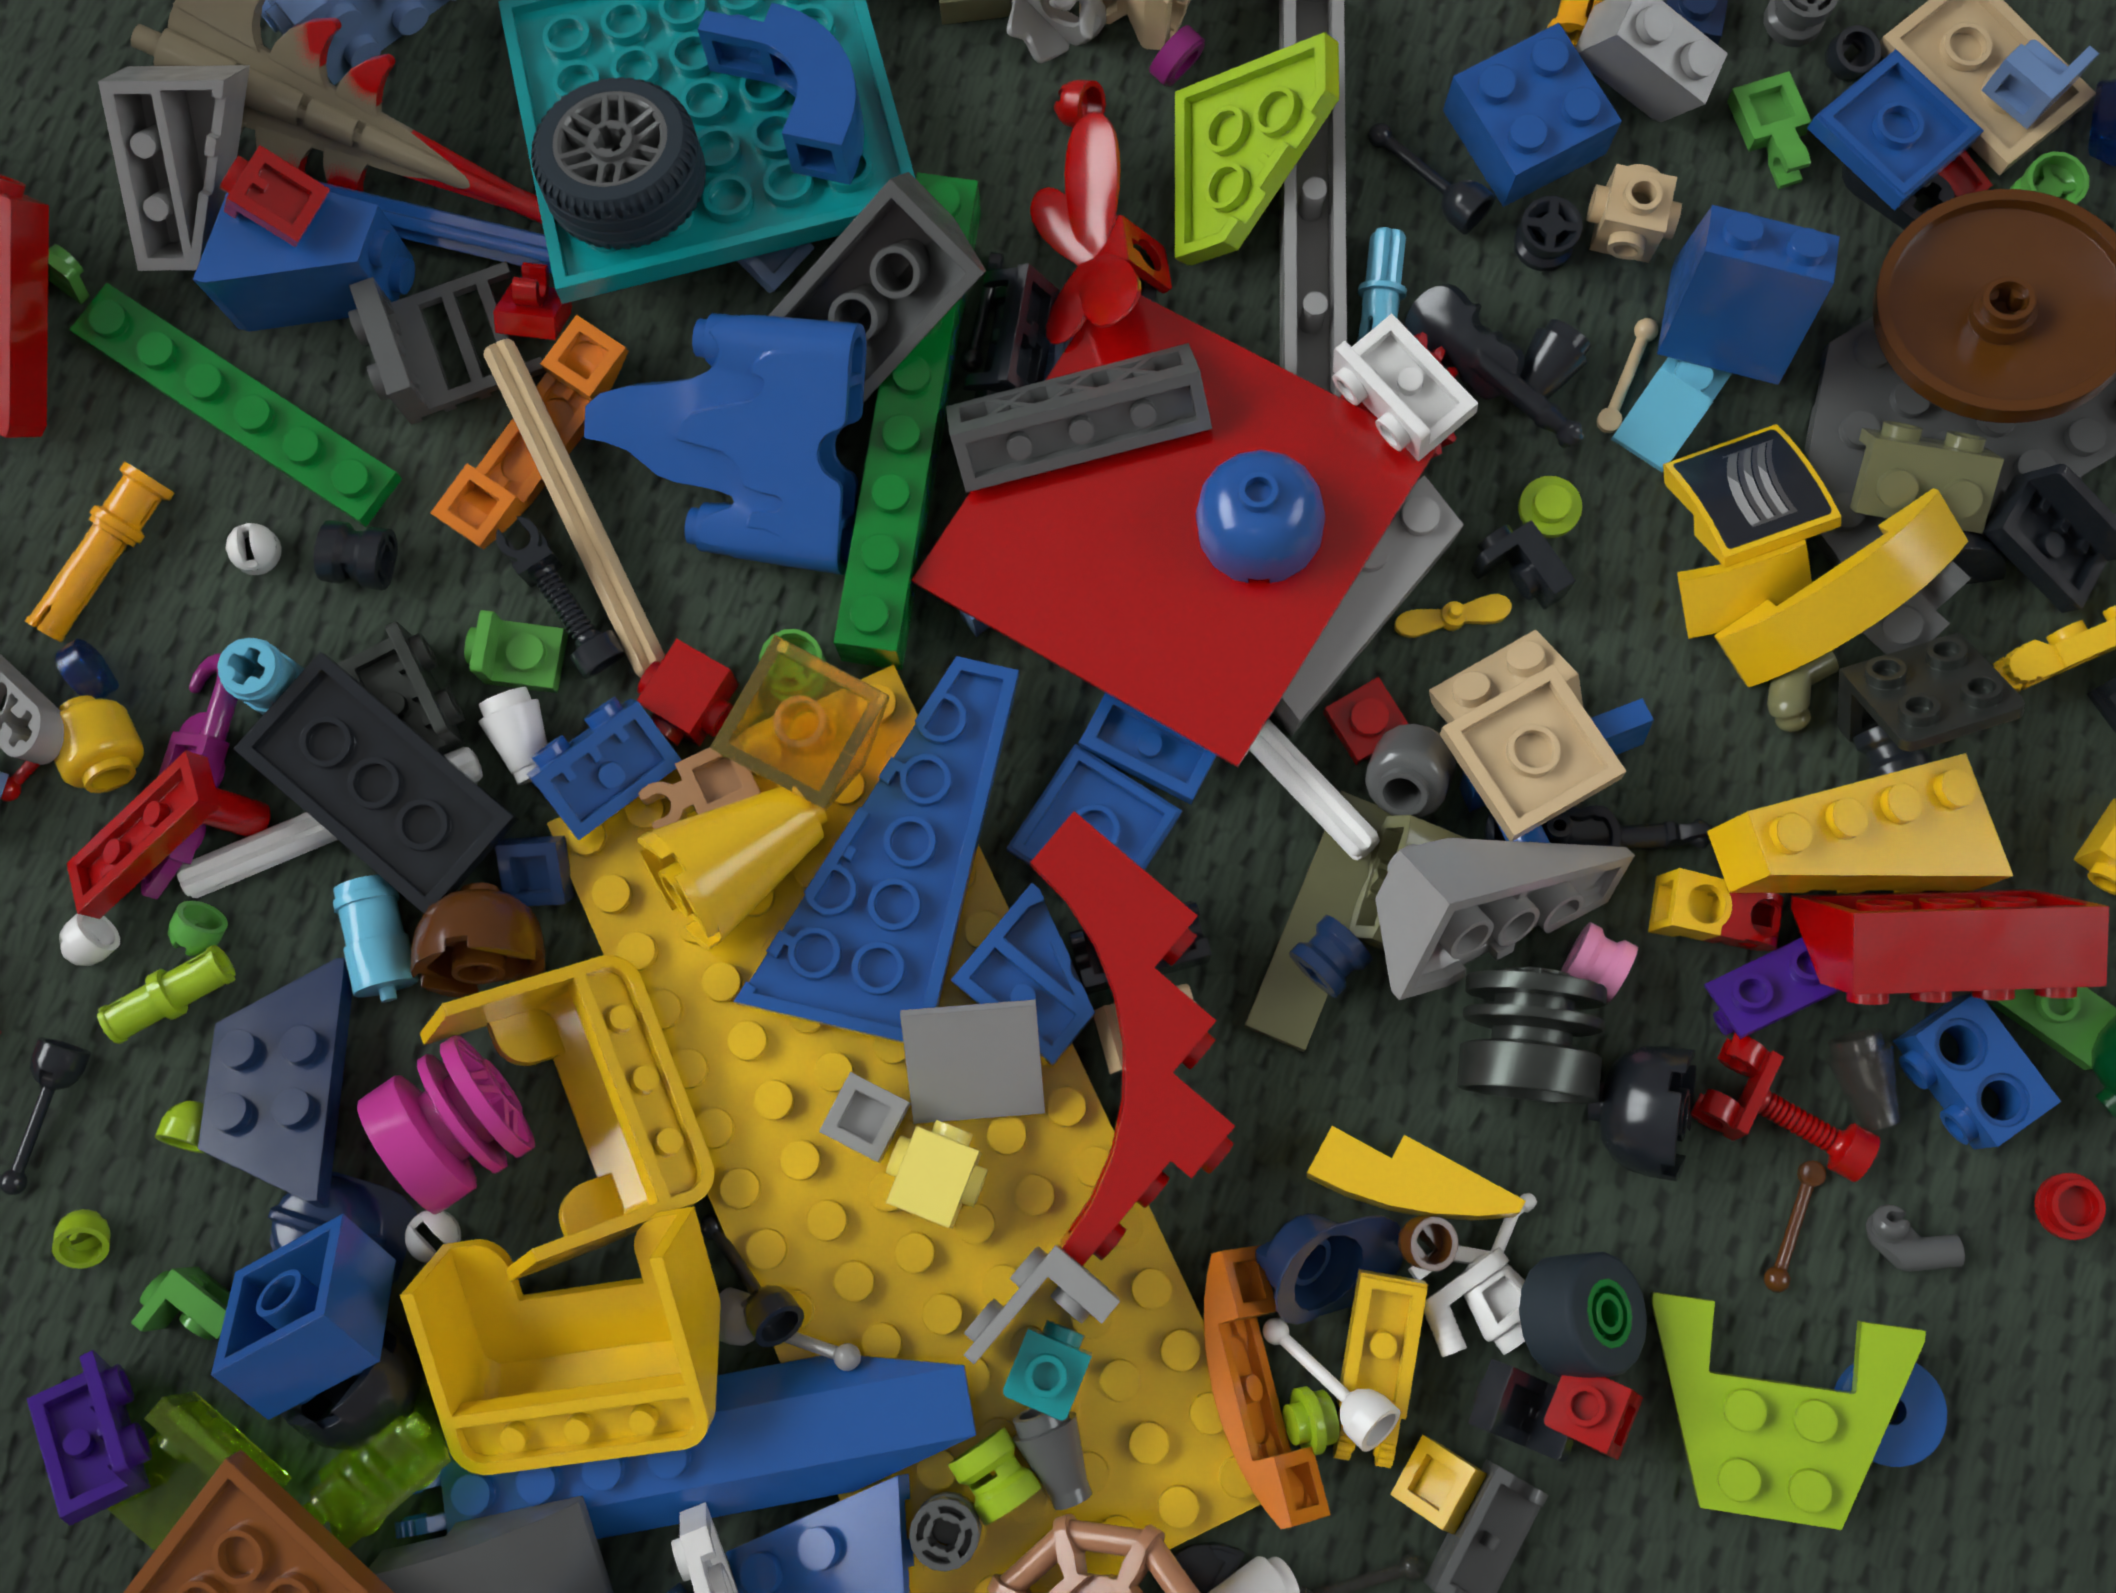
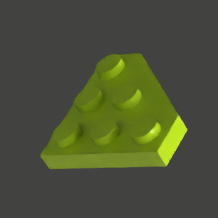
M1326 32L1175 91V259L1186 265H1195L1239 250L1339 101V42Z

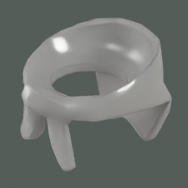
M1011 0L1012 8L1007 23V34L1011 37L1022 39L1026 43L1033 59L1037 63L1042 64L1067 52L1070 44L1079 46L1097 36L1106 24V7L1102 0H1078L1081 4V11L1078 17L1068 12L1077 0Z

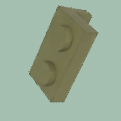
M1884 421L1882 430L1862 428L1859 441L1866 445L1850 504V508L1855 513L1889 518L1935 488L1941 493L1963 531L1983 533L2004 462L2002 457L1985 448L1986 438L1957 431H1947L1945 440L1921 437L1923 428L1896 421Z

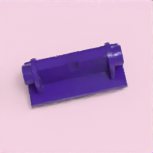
M1802 937L1706 983L1704 986L1720 1009L1713 1013L1714 1021L1719 1030L1725 1036L1735 1032L1740 1039L1840 991L1820 983Z

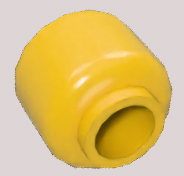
M88 695L78 696L63 703L59 710L64 724V740L59 755L54 759V762L64 782L76 788H84L91 793H104L118 789L133 779L136 774V768L144 756V749L126 708L114 700L95 699L93 696Z

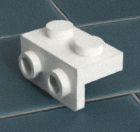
M1392 313L1352 347L1346 341H1343L1334 349L1333 372L1335 374L1332 376V379L1338 390L1353 405L1357 406L1362 402L1378 418L1375 421L1376 427L1387 443L1397 451L1406 448L1417 461H1420L1477 413L1478 402Z

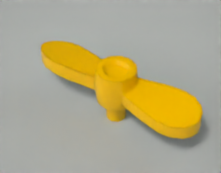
M1490 594L1466 604L1452 601L1443 606L1442 609H1415L1403 612L1396 619L1394 629L1403 637L1415 638L1441 628L1448 631H1456L1464 624H1495L1503 621L1512 609V604L1506 596L1500 594Z

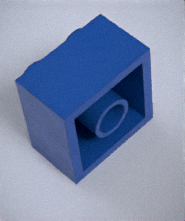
M1559 23L1453 76L1443 108V112L1503 207L1605 155L1622 122Z
M341 1214L236 1271L211 1375L267 1420L298 1404L309 1402L317 1394L353 1375H360L365 1369L380 1362L396 1260L347 1216Z

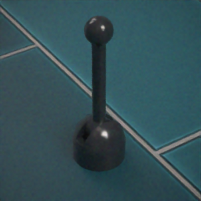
M1377 123L1369 130L1368 138L1373 146L1378 148L1386 147L1443 193L1441 201L1443 216L1463 235L1468 234L1488 214L1494 204L1495 195L1482 184L1473 180H1462L1451 185L1392 137V130L1387 124Z
M38 1038L31 1055L30 1070L35 1081L42 1088L10 1170L4 1172L0 1177V1189L5 1194L17 1195L26 1188L28 1180L24 1172L56 1090L69 1088L79 1080L91 1056L89 1050L56 1039Z
M711 1213L704 1216L700 1222L702 1235L706 1239L715 1241L750 1294L743 1312L746 1326L756 1342L763 1347H772L791 1338L801 1327L804 1320V1312L793 1295L780 1286L766 1285L761 1287L734 1245L726 1238L717 1215Z

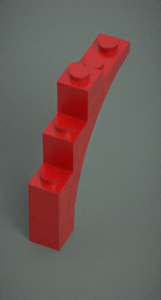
M1073 811L1033 858L1030 866L1067 903L1094 945L1113 993L1122 1041V1098L1111 1149L1090 1198L1060 1240L1061 1249L1083 1266L1092 1254L1100 1261L1103 1260L1118 1244L1127 1230L1119 1222L1136 1202L1143 1208H1146L1159 1195L1170 1179L1163 1172L1170 1161L1191 1179L1200 1168L1207 1174H1210L1232 1149L1234 1143L1227 1136L1234 1129L1235 1125L1173 1073L1181 1063L1189 1070L1192 1069L1215 1041V1038L1208 1033V1030L1217 1020L1155 969V966L1161 959L1172 966L1192 944L1197 935L1188 927L1198 915L1079 814Z

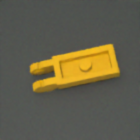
M2116 605L2102 612L2106 622L2090 629L2087 628L2083 620L2072 623L2048 635L2046 639L2049 644L2035 639L2015 648L2005 658L2002 657L1999 661L1993 663L1994 668L2019 692L2021 689H2027L2115 650Z
M1359 1269L1340 1383L1350 1392L1357 1389H1373L1386 1396L1400 1410V1417L1394 1429L1378 1446L1373 1448L1375 1466L1391 1468L1396 1453L1401 1419L1406 1420L1428 1284L1423 1280ZM1337 1398V1404L1340 1408L1342 1402ZM1339 1409L1340 1432L1339 1439L1333 1446V1458L1349 1461L1356 1444L1343 1431Z

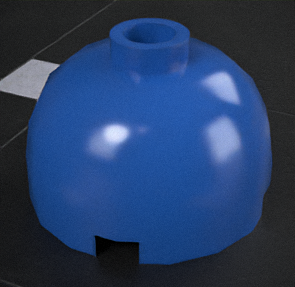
M1262 449L1236 454L1218 465L1202 486L1195 514L1200 547L1212 565L1230 578L1247 583L1248 578L1255 580L1269 579L1270 583L1284 581L1304 569L1320 548L1325 524V510L1321 491L1307 468L1286 454Z

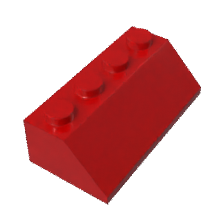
M2035 889L1791 895V909L1820 983L1846 992V1001L1864 1005L1888 1004L1889 994L1909 993V999L1920 1002L1944 1003L1952 1001L1953 991H1972V997L2004 1001L2015 999V989H2034V995L2041 997L2075 998L2077 997V987L2106 986L2109 906Z

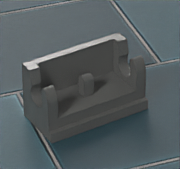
M1486 1459L1481 1470L1487 1473L1481 1487L1455 1535L1447 1533L1423 1581L1436 1593H1497L1540 1508L1543 1507L1549 1495Z

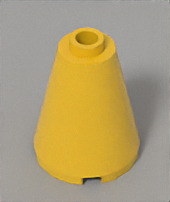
M786 784L650 830L638 837L637 842L645 847L639 851L641 858L670 909L673 911L678 908L686 917L689 915L693 917L694 921L684 928L701 947L710 950L722 942L824 838L821 824L827 821V816L821 803L811 790L805 788L799 791L792 784Z

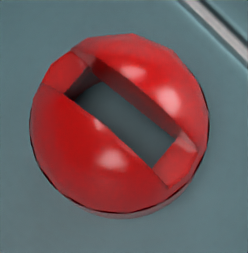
M1077 79L1067 82L1058 91L1060 100L1054 103V110L1063 125L1074 128L1076 123L1087 114L1097 112L1104 115L1106 107L1104 90L1100 83L1094 80Z

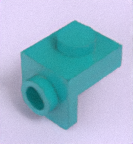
M1046 1320L1042 1331L1029 1326L1003 1388V1394L1009 1399L1055 1419L1065 1420L1068 1417L1092 1358V1352L1080 1348L1084 1335L1050 1320Z

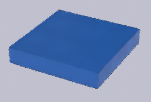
M1896 49L1818 113L1807 127L1815 137L1894 211L1975 143L1984 131Z
M1075 744L1006 850L1030 866L1033 858L1075 811L1143 870H1146L1181 816L1182 810Z

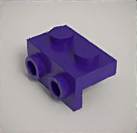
M94 1350L79 1356L83 1373L27 1398L60 1519L69 1526L151 1488L144 1466L145 1462L152 1460L151 1447L139 1423L134 1422L131 1424L126 1407L127 1403L134 1401V1392L130 1380L120 1364L111 1367Z

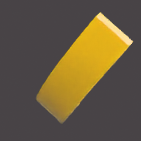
M1931 489L1879 524L1878 527L1883 533L1882 536L1778 606L1766 600L1714 635L1747 687L1764 683L1795 670L1856 637L1913 597L1959 554L1968 540L1939 490Z

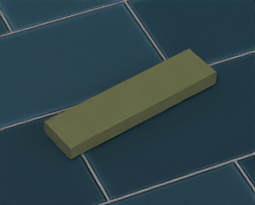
M1344 791L1340 792L1377 833H1379L1387 816H1392L1373 803ZM1324 830L1245 1022V1028L1304 1052L1306 1050L1328 994L1314 984L1300 970L1290 957L1289 952L1299 942H1309L1316 935V924L1325 915L1333 917L1350 930L1356 901L1364 883L1369 877L1372 851L1361 860H1353Z

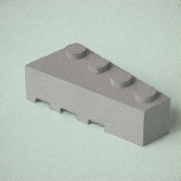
M1423 476L1416 482L1274 709L1273 714L1291 737L1451 546L1464 524L1426 476Z

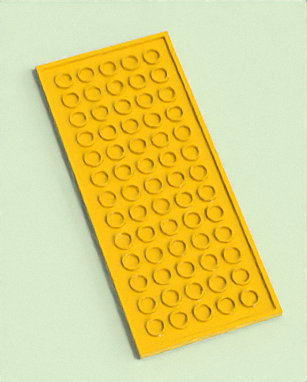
M893 664L735 737L761 793L786 784H792L799 791L808 788L821 803L826 813L827 821L821 824L824 838L722 942L710 950L701 947L684 928L694 921L691 915L686 917L678 908L673 911L670 909L652 880L639 852L645 847L637 842V838L653 830L652 823L654 821L664 818L669 814L671 810L670 800L659 799L652 804L645 805L638 796L580 840L573 835L560 817L547 822L552 836L565 835L570 864V878L603 954L615 955L628 960L636 967L642 977L713 1162L714 1181L707 1193L726 1238L734 1245L761 1287L766 1285L780 1286L793 1295L804 1312L803 1323L797 1331L801 1334L838 1347L844 1343H851L859 1349L861 1356L965 1365L977 1435L857 1491L838 1494L840 1501L897 1475L909 1473L910 1499L905 1500L907 1538H909L912 1520L923 1502L932 1495L945 1491L957 1492L974 1503L976 1497L968 1485L958 1483L948 1464L1003 1427L1006 1428L1012 1439L1017 1434L1013 1419L1030 1407L1007 1398L1003 1394V1388L1029 1326L1042 1331L1046 1320H1050L1084 1335L1080 1348L1092 1352V1358L1070 1411L1075 1412L1077 1416L1086 1475L1092 1495L1076 1506L1064 1510H1055L1048 1493L1042 1486L1033 1496L1001 1518L986 1526L982 1522L981 1536L971 1559L958 1569L946 1572L932 1570L922 1564L913 1553L914 1566L908 1567L910 1593H990L987 1587L993 1575H1002L1053 1529L1055 1518L1066 1514H1072L1080 1521L1144 1529L1152 1524L1165 1533L1164 1543L1170 1550L1261 1505L1241 1472L1220 1421L1208 1372L1204 1321L1149 1205L1143 1208L1136 1202L1119 1222L1127 1230L1113 1250L1101 1261L1092 1254L1083 1265L1120 1299V1303L1102 1324L1091 1314L1081 1324L1050 1296L1058 1285L1048 1277L975 1364L964 1356L965 1352L974 1343L964 1332L994 1298L1002 1306L1007 1304L1019 1289L1010 1280V1277L1029 1254L1038 1246L1047 1254L1055 1245L1059 1244L1061 1246L1060 1240L1090 1198L1111 1149L1114 1130L1073 1044L1068 1047L1054 1066L1041 1057L1045 1104L1044 1114L943 1121L946 1124L973 1134L969 1147L982 1153L978 1166L988 1169L985 1182L974 1208L962 1204L952 1229L886 1203L896 1178L887 1174L886 1170L899 1137L902 1135L911 1139L916 1126L932 1131L935 1122L914 1124L912 1107L910 1105L881 1163L819 1132L850 1072L911 1103L904 1043L742 1006L733 1002L746 982L749 983L768 953L766 950L779 930H783L805 896L804 891L857 809L863 806L879 781L878 777L891 757L894 758L915 725V719L918 715ZM676 768L659 782L673 785L682 781ZM697 811L689 813L687 818L698 815ZM979 844L938 1007L977 1004L954 985L951 979L1009 911ZM785 1342L773 1346L780 1363L821 1356ZM1016 1446L1014 1456L1022 1467L1030 1468ZM994 1470L990 1472L991 1475L996 1473ZM1086 1551L1087 1572L1117 1576L1126 1556ZM1059 1563L1054 1565L1029 1588L1032 1593H1048L1064 1579Z

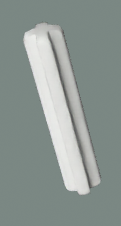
M1268 719L1249 749L1250 752L1353 860L1358 861L1367 856L1380 842L1377 831Z

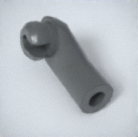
M1889 1204L1879 1206L1867 1219L1866 1232L1869 1242L1901 1271L1912 1272L1960 1268L1964 1265V1247L1957 1234L1921 1237L1911 1227L1910 1222L1903 1219L1906 1212L1898 1206Z

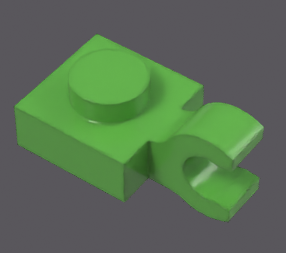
M1790 71L1732 88L1727 103L1748 151L1767 148L1768 166L1778 189L1801 183L1803 178L1799 169L1809 167L1811 160L1800 136L1806 135L1811 118Z

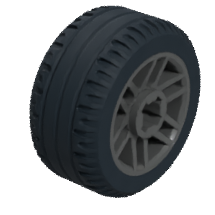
M619 77L601 79L582 85L555 102L553 107L547 111V114L542 117L541 123L537 126V132L534 133L531 150L532 168L548 208L564 230L588 245L620 250L621 248H638L641 245H649L654 241L657 242L660 238L667 237L670 232L676 231L679 225H683L685 219L692 215V211L697 208V203L701 200L706 179V166L691 117L674 95L664 90L661 86L654 85L652 82Z

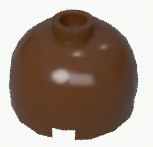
M470 883L464 885L460 891L450 893L429 906L415 929L411 947L410 973L413 978L419 973L421 974V987L457 998L479 993L476 984L507 980L519 981L545 973V946L540 923L530 907L511 894L501 892L497 886L489 883Z

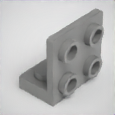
M1059 1244L1055 1245L1049 1254L1038 1246L1010 1277V1280L1019 1289L1007 1304L1002 1306L994 1298L966 1329L964 1334L974 1343L965 1352L964 1356L975 1364L1048 1277L1058 1285L1050 1295L1052 1299L1081 1324L1090 1314L1102 1324L1120 1303V1299L1084 1266H1081L1062 1250Z

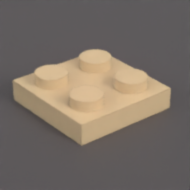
M1554 664L1446 724L1440 732L1443 741L1509 841L1518 839L1622 779L1626 773V769Z

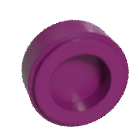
M1190 25L1183 26L1158 52L1150 65L1149 73L1165 87L1174 85L1199 58L1205 47V39Z

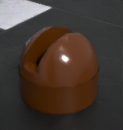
M1420 1215L1406 1222L1400 1230L1398 1248L1403 1258L1412 1266L1427 1271H1440L1448 1267L1455 1259L1458 1251V1237L1454 1227L1447 1220L1430 1215ZM1418 1237L1433 1250L1429 1257L1418 1245Z

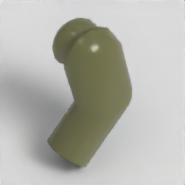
M1832 651L1795 670L1770 680L1767 701L1768 711L1771 716L1775 717L1776 726L1780 730L1786 732L1799 731L1810 722L1811 713L1808 707L1811 699V685L1836 673L1839 669L1838 661Z

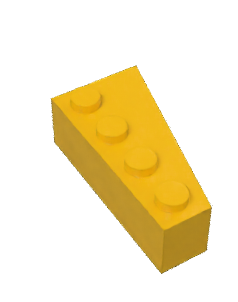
M1966 753L1750 810L1707 831L1729 893H1806L1811 890H1837V893H1861L1866 890H1892L1894 893L1974 891L2013 877Z

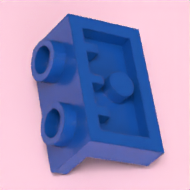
M616 697L611 698L584 718L590 727L571 742H568L561 735L531 757L537 766L526 775L540 790L578 840L639 796L638 793L645 786L659 782L675 770V763L682 761L637 700L628 699L623 704H620Z

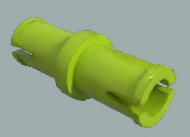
M212 945L206 948V951L168 972L159 969L146 977L145 985L109 1005L98 1008L97 1018L99 1024L109 1039L114 1043L122 1044L129 1037L165 1017L170 1020L179 1018L187 1013L188 1005L225 984L235 981L234 976L236 973L225 952L220 947Z

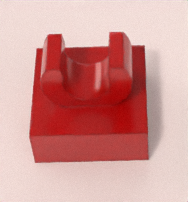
M523 262L521 265L522 278L514 277L512 279V283L493 311L495 333L556 340L571 314L572 302L562 304L555 288L549 287L550 274L548 265Z

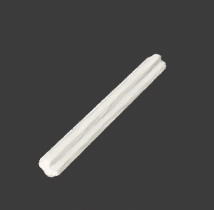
M462 747L445 754L451 762L475 782L480 781L483 777L479 760L469 747ZM306 812L192 860L191 865L183 863L176 874L184 893L192 898H199L338 839Z

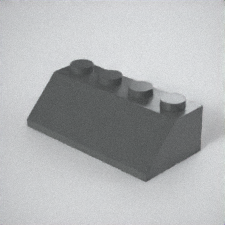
M909 172L891 178L768 316L862 324L867 341L864 403L986 270L955 218Z

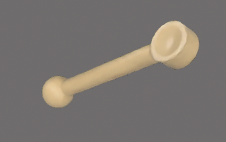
M1644 318L1636 323L1634 327L1636 340L1610 404L1597 417V427L1604 433H1614L1621 425L1623 419L1620 409L1647 343L1658 335V325L1651 318Z

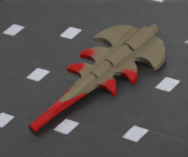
M175 0L170 12L168 28L164 29L162 33L142 24H138L132 32L131 46L154 56V66L250 65L241 133L245 127L255 130L256 149L261 145L304 173L307 158L312 148L323 151V167L327 184L363 192L367 168L372 166L508 209L542 224L537 195L514 186L382 112L381 103L384 85L389 72L396 62L391 54L371 57L351 68L341 79L338 87L329 82L326 66L328 49L334 35L342 27L341 22L337 18H315L298 24L280 37L271 50L263 45L260 21L265 0Z

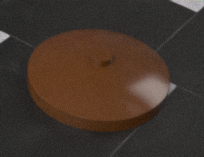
M1994 189L1978 191L1950 199L1933 207L1919 216L1898 236L1883 262L1875 286L1873 323L1878 343L1885 358L1897 375L1917 394L1944 410L1979 421L1994 423L2033 422L2064 414L2085 404L2103 391L2116 378V233L2106 223L2086 209L2068 200L2030 190Z

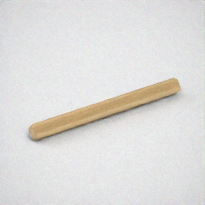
M503 339L485 348L483 356L615 632L625 649L627 657L635 673L641 678L654 661L661 663L665 654L517 346L511 339Z

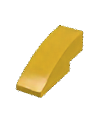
M1331 1126L1307 1171L1308 1179L1345 1197L1385 1210L1416 1216L1430 1215L1456 1220L1514 1218L1520 1213L1526 1200L1406 1135L1403 1136L1393 1157L1390 1158L1336 1127Z

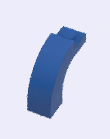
M771 3L764 22L752 20L744 15H727L706 10L697 30L710 71L771 83L787 90L795 97L794 104L782 131L792 173L851 185L863 152L864 120L853 69L848 56L837 39L813 18L800 11L776 3Z

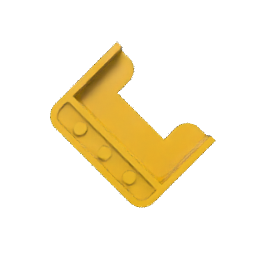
M694 1206L657 1212L640 1226L634 1239V1250L642 1278L523 1295L519 1280L509 1281L505 1269L513 1264V1261L509 1254L498 1244L488 1240L474 1239L443 1244L402 1292L400 1297L449 1452L457 1464L474 1474L493 1475L684 1450L697 1445L704 1438L716 1412L721 1301Z

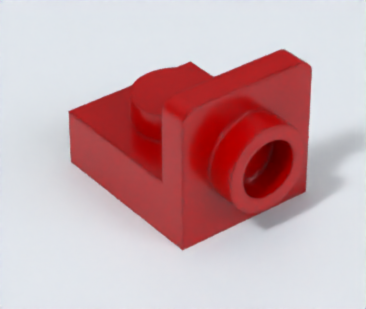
M261 145L258 146L250 161L239 155L229 168L219 187L228 193L223 212L235 219L241 213L294 247H297L330 192L328 187Z
M1562 1375L1544 1417V1423L1547 1427L1618 1461L1643 1397L1633 1389L1606 1377L1582 1378Z

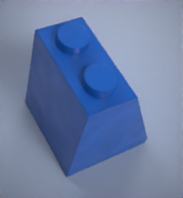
M329 192L297 247H294L241 213L235 219L223 212L228 193H226L193 278L197 285L238 329L250 332L349 318L348 312L357 309L349 285L371 277L375 279L391 302L397 301L400 294H407L413 285L415 263L414 257L383 211L376 204Z
M1712 205L1674 260L1657 354L1779 385L1834 284L1840 236Z

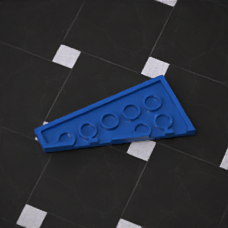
M959 656L955 657L918 714L914 727L894 758L891 757L878 777L879 781L863 806L859 807L804 891L805 896L783 930H779L766 950L768 953L749 983L746 982L733 1002L742 1006L899 1043H904L900 1010L935 1008L939 1006L1016 693L1019 670Z

